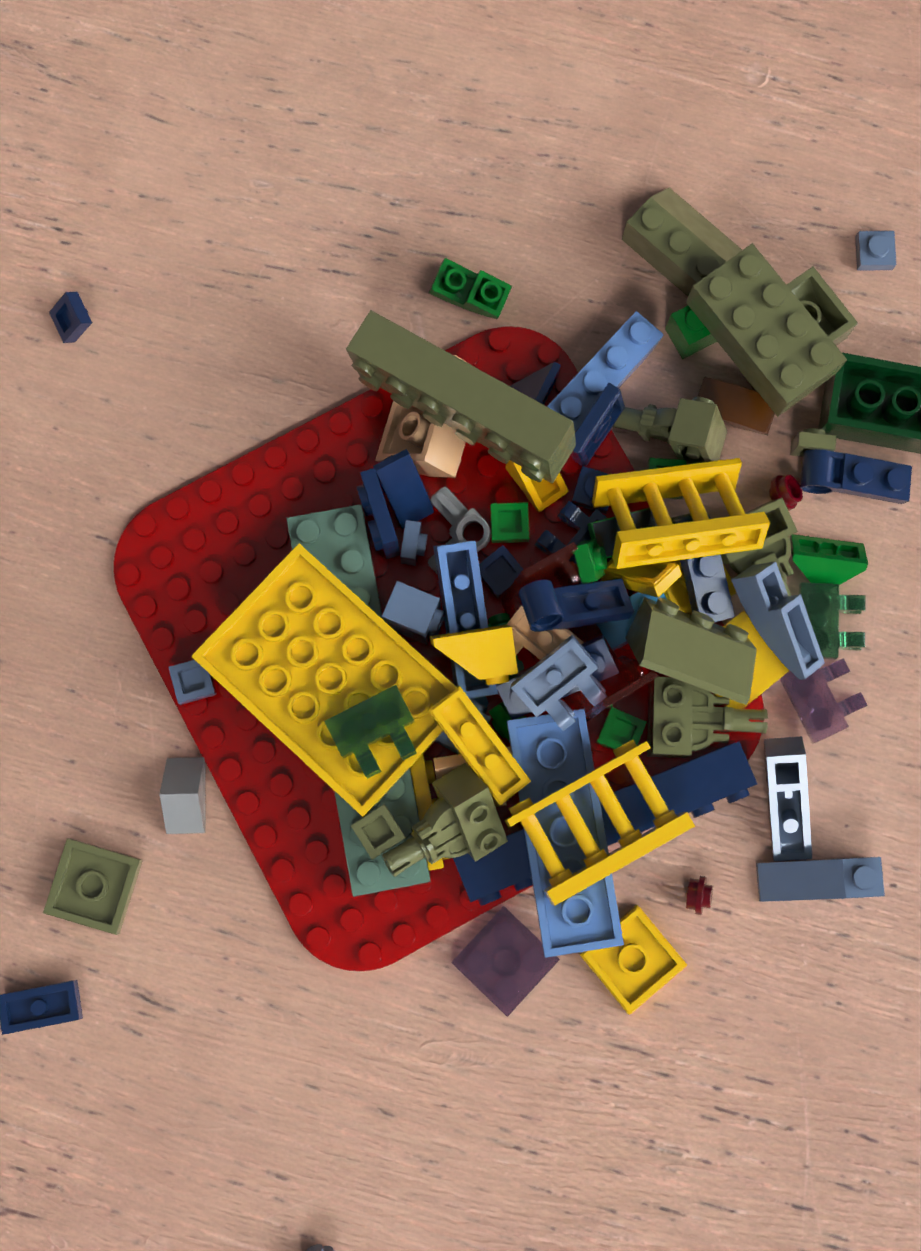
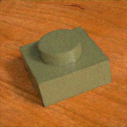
M818 428L804 429L803 432L799 431L791 441L790 455L803 457L804 451L813 449L835 451L836 435H827L824 430Z
M385 804L351 825L372 860L406 839Z

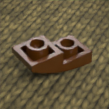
M704 377L698 397L710 399L714 404H717L724 422L730 423L735 428L768 436L775 413L758 392Z

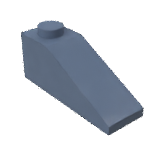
M800 736L764 739L774 861L812 859L807 763L803 738Z
M881 857L756 863L759 902L885 896Z

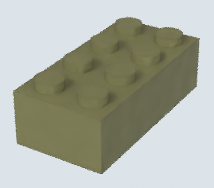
M753 243L693 285L686 301L688 306L777 417L833 377L847 361L846 357Z

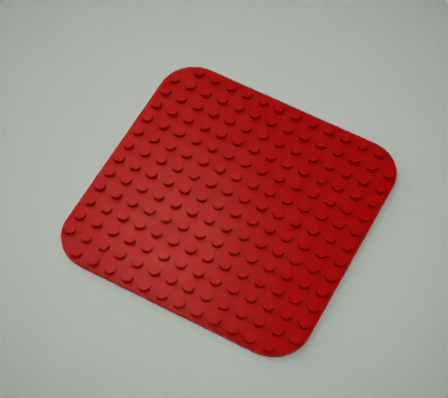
M506 326L491 328L477 333L445 350L508 386L553 362L561 364L559 377L544 404L545 406H548L578 374L569 356L557 343L539 332L522 327ZM379 388L378 391L370 389L148 505L126 526L119 539L114 556V580L121 601L202 757H204L205 763L294 934L313 956L330 966L348 971H370L389 966L533 885L516 891L514 885L500 890L501 898L480 906L478 900L470 902L454 859L450 858L443 860L444 868L429 871L431 882L353 897L334 790L215 678H213L217 695L182 705L178 704L168 667L194 660L191 656L292 551L287 518L361 504L356 487L363 484L360 472L373 469L374 465L380 463L376 461V456L393 403L390 397L391 393L382 388ZM610 430L588 465L585 466L608 474L635 471L612 430ZM478 442L475 445L465 443L456 477H429L419 474L429 499L439 489L447 487L468 511L474 508L487 522L490 529L491 504L528 503L529 542L492 543V538H490L487 546L477 552L478 561L481 563L504 545L527 573L525 578L498 599L482 581L487 622L490 617L500 613H508L510 618H512L522 606L518 594L520 589L531 582L549 580L554 588L570 586L549 569L555 559L543 553L534 544L545 530L551 532L566 546L578 532L557 517L568 501H572L582 468L580 464L573 461L571 455L560 471L569 492L540 513L534 508L508 473L506 464L492 457L488 453L489 448ZM382 490L398 539L401 555L404 529L400 527L396 520L389 500ZM647 501L627 503L630 512L649 508ZM434 506V513L417 521L421 522V533L428 534L425 556L417 557L416 566L401 564L400 555L386 559L383 549L376 551L368 526V521L374 520L373 515L365 516L364 514L382 615L397 581L440 598L441 610L443 611L438 575L429 566L428 559L434 555L433 546L445 545L452 538L449 534V529L452 525ZM577 506L588 517L594 512L593 510ZM609 506L607 513L603 515L607 518L615 517L612 507ZM478 523L467 525L464 530L466 541H476L477 543L483 538L484 528ZM612 557L607 558V563L612 559ZM626 589L628 596L637 593L636 591ZM722 621L714 622V624L719 626H725ZM443 622L439 635L446 634L445 622ZM399 634L454 684L450 658L431 644L430 638L426 645ZM629 644L611 652L619 673L600 681L606 690L605 694L607 697L594 707L581 690L561 699L572 710H585L594 769L616 758L613 750L596 743L610 708H616L646 721L647 723L638 745L646 742L648 682L653 677H669L640 666ZM524 646L517 654V658L524 664V670L540 661L539 658ZM499 692L495 695L486 696L488 709L485 714L491 717L489 725L505 747H510L508 739L500 736L492 724L493 718L489 714V711L503 702ZM762 694L743 709H764ZM714 705V707H724L723 705ZM545 710L539 716L547 715L548 712ZM531 712L524 716L528 718L534 717L535 715ZM749 720L750 722H764V720ZM713 732L714 734H729L728 742H713L702 750L692 752V755L686 758L647 757V751L638 756L650 777L738 741L747 760H749L762 734L758 732ZM433 742L423 753L424 761L432 760L434 773L433 758L458 755L436 742ZM624 763L604 774L613 792L635 783ZM430 783L431 799L438 798L433 784ZM518 792L506 801V805L496 807L506 836L524 829L521 822L511 827H508L505 822L507 818L512 816L509 808L519 803Z

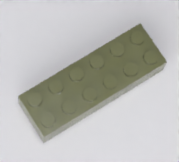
M370 310L346 348L353 362L351 366L358 372L360 376L358 379L365 386L374 391H378L379 388L391 393V399L404 408L410 409L411 406L420 409L424 412L422 414L423 417L436 426L442 427L445 423L455 429V434L468 444L475 445L478 442L489 448L488 453L498 461L507 464L511 460L520 465L522 473L534 481L541 482L542 479H545L553 484L576 447L574 422L372 310Z

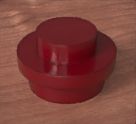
M778 475L772 478L769 489L771 500L783 498L788 511L794 509L803 498L799 482L792 475Z
M700 876L699 879L690 878L686 909L695 910L697 915H702L703 908H711L713 885H706L707 879L705 876Z

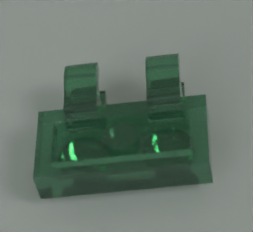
M800 583L799 594H801L823 659L836 660L839 655V649L861 651V648H865V632H839V612L844 614H861V611L866 610V596L839 595V584Z
M396 685L324 721L343 759L354 754L367 779L382 772L369 745L390 735L402 760L417 754L404 728L415 721Z

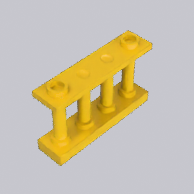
M740 458L596 476L592 498L593 507L611 506L620 528L616 535L612 557L616 569L762 549L770 522L765 512L745 514L734 490L742 465ZM719 491L729 516L709 519L699 494ZM683 496L693 521L673 524L663 499ZM647 501L657 526L636 529L627 503Z
M634 739L613 750L616 758L534 804L529 797L509 808L512 816L505 820L508 827L521 822L551 876L548 879L551 886L546 888L544 892L553 906L695 827L688 812H681L676 815L673 809L669 811L638 755L651 748L647 741L637 746ZM623 763L626 765L655 817L652 820L655 827L644 834H641L639 829L635 830L604 776V774ZM589 782L621 837L618 839L621 847L608 854L604 848L599 849L569 795ZM554 802L586 856L583 859L586 866L573 874L569 868L565 869L534 814Z

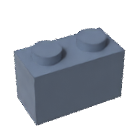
M397 581L383 612L382 619L397 633L427 645L430 636L439 635L444 622L443 615L445 611L441 610L440 598Z

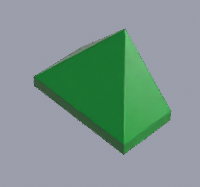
M796 534L790 536L792 560L820 595L867 570L868 560L863 543Z

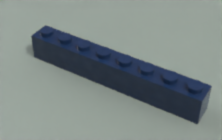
M739 741L651 776L669 811L673 809L676 815L681 812H691L693 818L715 810L712 803L725 797L728 803H732L749 796L747 788L757 785V781ZM636 783L614 792L635 830L639 829L642 834L643 831L655 827L652 821L655 817ZM600 802L607 846L618 842V839L621 837ZM524 829L507 835L508 842L476 862L468 853L453 858L470 902L478 900L480 906L501 898L500 890L514 885L516 891L533 885Z

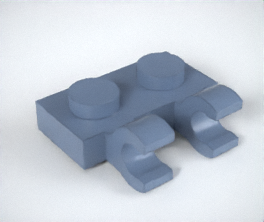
M573 634L511 683V689L536 717L546 710L563 731L576 722V720L574 719L575 713L560 698L575 686L582 691L594 707L607 697L605 688L591 675L598 669V664Z

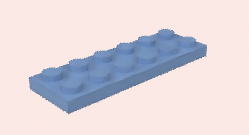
M584 709L573 710L576 722L564 731L549 714L507 721L512 756L531 780L529 784L518 791L519 803L530 797L534 804L595 770ZM589 782L569 795L599 849L604 848L608 854L600 800ZM554 802L534 813L564 868H569L572 874L584 868L586 865L583 859L586 856L556 803ZM524 829L544 957L624 945L612 874L553 906L544 892L546 888L551 886L548 881L551 876Z

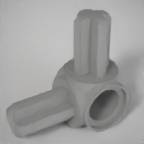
M442 487L432 496L430 501L433 506L452 525L449 529V534L452 538L446 544L465 542L464 530L467 525L478 523L483 526L484 535L476 543L477 552L487 546L491 538V529L474 508L468 511L447 487ZM435 555L428 559V564L437 574Z

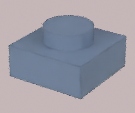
M859 231L855 236L857 271L893 270L897 265L895 232Z
M406 520L400 555L401 564L416 566L417 557L425 556L428 534L421 533V522Z
M195 660L168 667L178 704L182 705L217 695L213 677Z

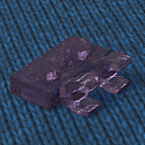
M844 658L824 668L817 669L806 679L799 680L791 671L780 678L812 744L848 728L849 726L844 717L868 706L861 692L837 703L829 689L827 682L851 672Z

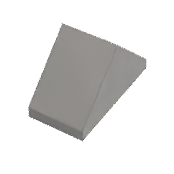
M204 757L167 758L159 794L166 834L206 833V763Z

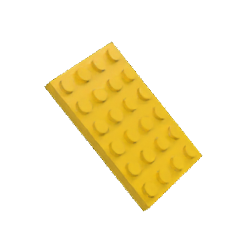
M300 543L191 656L362 817H365L441 735L443 730L428 712V709L457 688Z

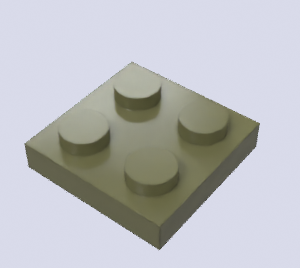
M67 838L43 913L111 934H120L143 860Z

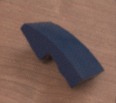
M407 449L391 455L373 466L381 488L387 496L395 518L402 529L405 528L406 520L417 522L434 513L427 491Z

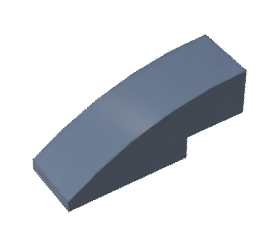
M776 561L752 565L731 579L742 606L760 636L778 659L799 680L806 679L825 664L801 594L788 596Z

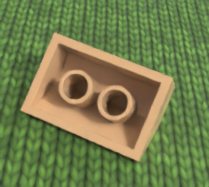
M393 401L376 461L382 462L385 458L407 449L419 474L429 477H456L466 442L455 434V429L445 423L442 427L436 426L423 417L422 414L424 412L414 406L407 409Z

